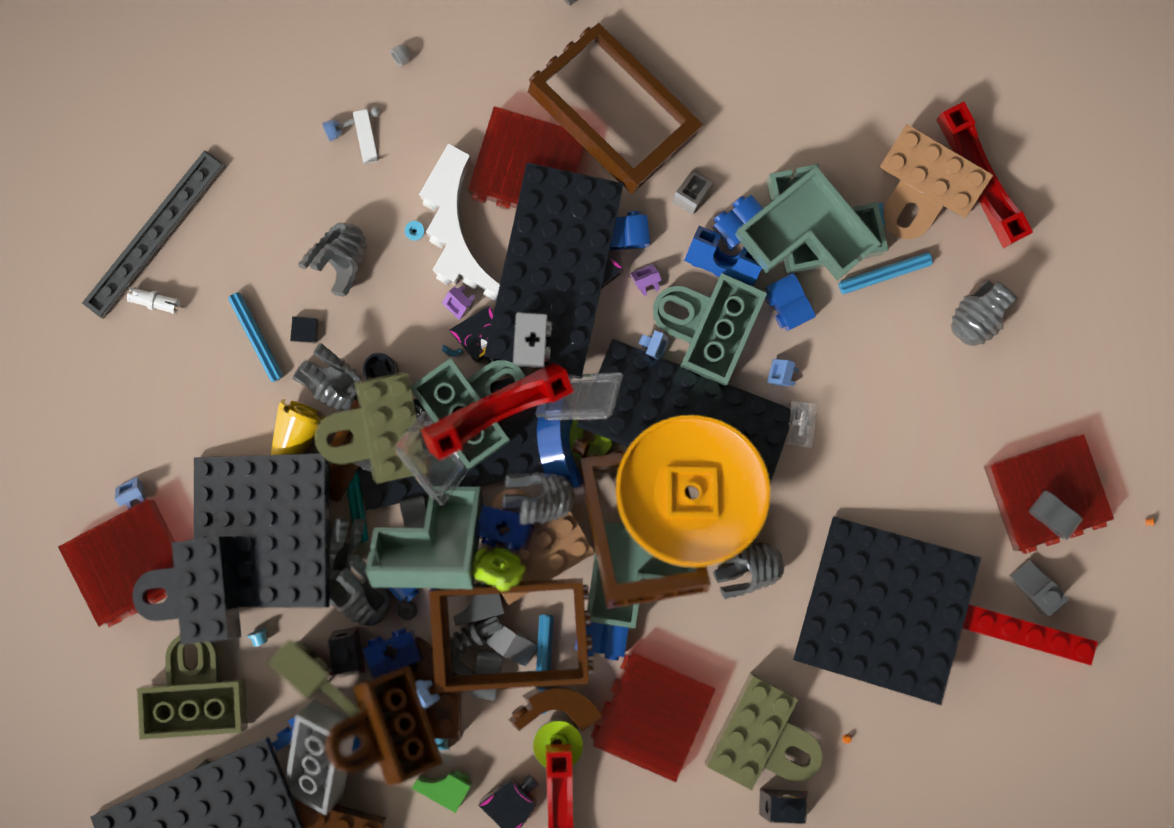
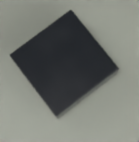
M292 316L290 341L316 343L318 319Z

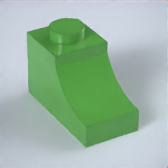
M450 770L448 775L437 779L425 778L419 775L412 789L456 813L472 782L468 780L470 777L464 772Z

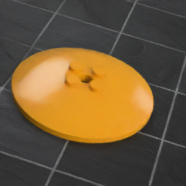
M695 415L678 416L654 424L632 442L618 470L616 501L625 527L636 542L646 551L671 564L685 567H705L734 557L756 537L768 512L770 484L768 473L760 454L753 444L738 430L722 421L709 417ZM694 487L697 489L699 496L696 499H689L685 495V489Z

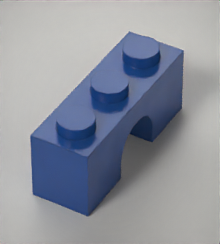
M698 226L684 261L694 267L707 270L718 277L722 273L753 287L762 267L743 246L739 254L735 256L726 255L719 249L718 245L721 234Z

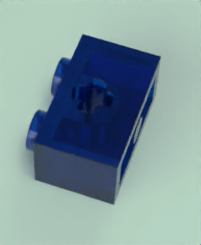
M483 505L475 535L482 539V544L495 547L496 543L506 545V550L520 553V549L528 551L535 522L521 524V514ZM505 525H507L510 531L509 533L505 532V535L503 536V534L500 532V529H505Z
M406 627L391 632L393 637L383 640L382 636L367 641L369 646L363 648V652L372 678L418 662L424 658L414 629L407 631ZM389 645H391L392 648L397 647L398 652L395 654L396 657H394L393 654L388 655L387 650L390 648Z

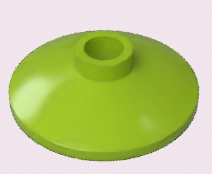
M561 720L550 721L540 727L533 740V752L538 762L546 768V744H553L554 740L560 739L563 742L562 744L571 743L573 766L579 760L583 751V740L577 728Z

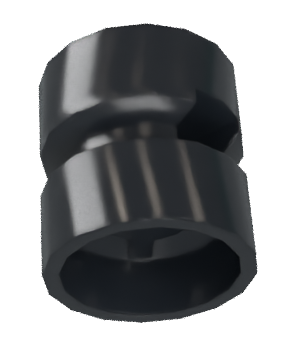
M374 353L365 360L363 373L366 379L399 373V367L395 360L388 355Z

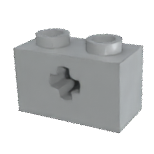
M516 313L514 366L544 368L545 362H550V347H546V336L551 337L552 322L547 321V315ZM531 335H536V338L540 339V342L535 343V347H530V343L526 342V339H531Z

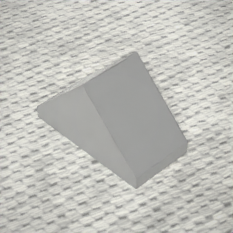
M692 170L674 194L672 203L693 215L713 182Z
M502 623L503 628L485 637L484 642L499 654L525 667L537 649L535 642Z

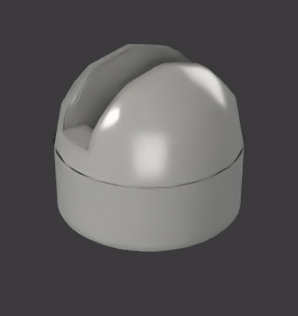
M398 45L390 50L392 58L400 67L410 60L411 52L407 46Z

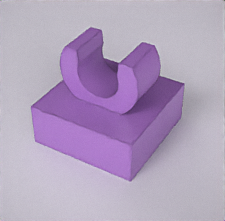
M653 264L630 273L634 284L644 296H647V286L653 285L655 290L659 291L660 287L657 282L661 281V278Z
M454 286L448 291L442 302L459 320L466 315L475 298L474 295L467 298L463 294L464 286L459 288Z

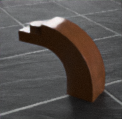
M556 685L541 686L524 694L523 698L528 704L517 707L512 712L513 716L508 720L515 729L521 731L542 713L550 710H559L565 712L575 727L583 732L602 715L595 705L582 694L570 688Z

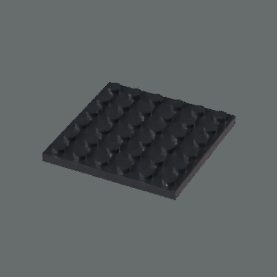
M321 454L194 457V539L218 536L233 537L239 607H330L329 460Z
M833 516L793 660L942 705L982 557Z

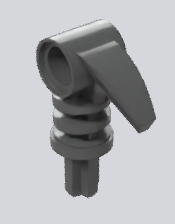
M493 616L478 625L475 622L469 623L468 630L462 628V633L459 634L457 631L453 633L454 637H450L452 671L458 675L474 674L470 668L460 661L459 656L466 652V647L472 649L474 648V643L480 646L485 644V637L503 628L498 616Z

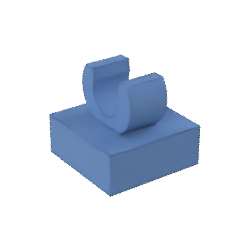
M654 330L652 338L642 335L639 344L647 349L646 354L660 360L664 356L670 338L664 333Z
M773 359L767 383L778 386H794L796 382L791 381L793 372L799 373V369L795 367V362Z
M135 477L115 488L114 499L119 506L125 504L129 510H133V499H138L141 504L145 503V495L142 493L143 484L140 479Z

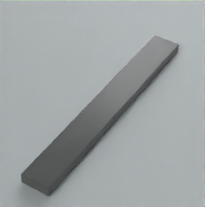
M204 150L82 304L104 319L225 166Z

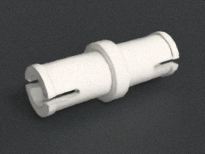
M131 287L129 292L133 294H127L128 302L147 306L148 309L153 311L159 309L177 314L178 309H175V307H180V299L160 295L158 291L154 290L148 292Z

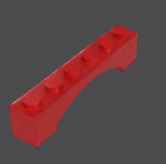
M965 101L943 111L936 121L951 150L993 175L979 196L978 201L1003 249L1034 233L1023 211L1016 207L994 173L981 145L975 127L976 122Z
M552 363L421 429V433L429 452L437 459L442 460L463 449L462 446L468 440L492 424L530 407L547 402L553 403L574 391L567 371Z
M970 604L968 605L962 628L1092 666L1098 641Z
M571 743L546 744L548 828H574Z

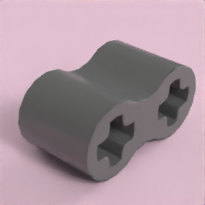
M1043 491L1028 510L1032 516L1064 540H1068L1083 521L1076 512L1065 506L1057 497L1047 491Z
M424 495L400 500V510L405 528H424L428 507Z
M479 650L474 674L501 673L504 656L499 653ZM497 689L471 690L470 697L495 701Z

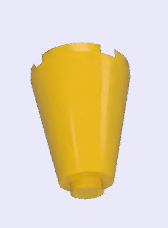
M282 399L278 405L270 455L304 454L315 439L317 426L326 416L323 414L320 418L316 415L318 410L291 400L290 404H285L286 399Z

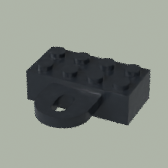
M232 536L172 542L174 568L149 571L143 574L134 586L133 603L137 612L143 618L150 621L179 619L181 644L242 637ZM154 588H164L167 592V599L162 603L152 604L147 599L148 591Z

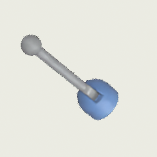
M373 107L368 112L369 117H378L380 115V109L377 107ZM353 118L340 124L336 120H329L322 123L329 141H333L341 136L342 128L354 124L355 121Z

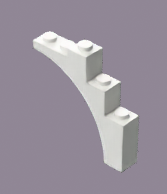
M448 144L419 193L424 206L433 211L436 208L439 209L426 231L428 237H430L429 242L439 248H442L443 245L446 246L433 271L437 274L436 279L445 285H449L450 282L457 285L462 277V282L473 289L476 286L485 290L483 293L485 296L496 301L500 284L486 274L477 264L466 246L460 225L459 198L471 158L470 155Z

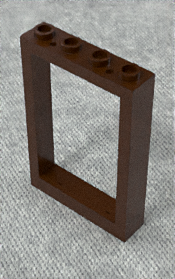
M598 22L593 28L587 27L579 36L580 39L578 41L568 43L559 57L553 56L542 72L537 70L529 79L530 85L527 92L616 180L624 183L623 186L633 195L699 133L703 123ZM593 41L681 125L635 168L618 154L546 83Z
M613 451L608 455L602 456L592 454L580 459L579 470L607 609L708 593L711 582L707 566L696 567L695 572L616 584L593 471L619 468L626 452ZM686 488L685 495L691 499L689 488Z
M583 578L520 581L517 585L511 586L509 591H501L489 583L473 584V589L431 588L429 590L436 693L589 684V676L594 675L593 660H588V650H592V636L586 635V625H591L590 610H585L584 600H589L588 585H583ZM573 589L578 668L453 675L448 597Z

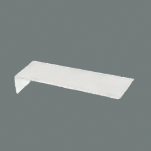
M367 109L355 111L353 116L364 164L377 162L378 158Z

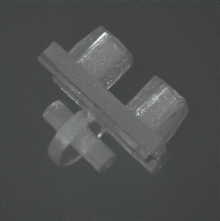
M792 401L787 445L813 448L817 403Z

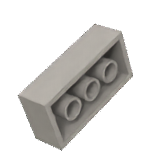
M313 699L296 714L286 781L293 798L326 815L343 798L347 772L340 771L330 762L326 753V738L330 729L337 722L348 718V716ZM354 736L344 740L341 744V752L346 756L351 754Z

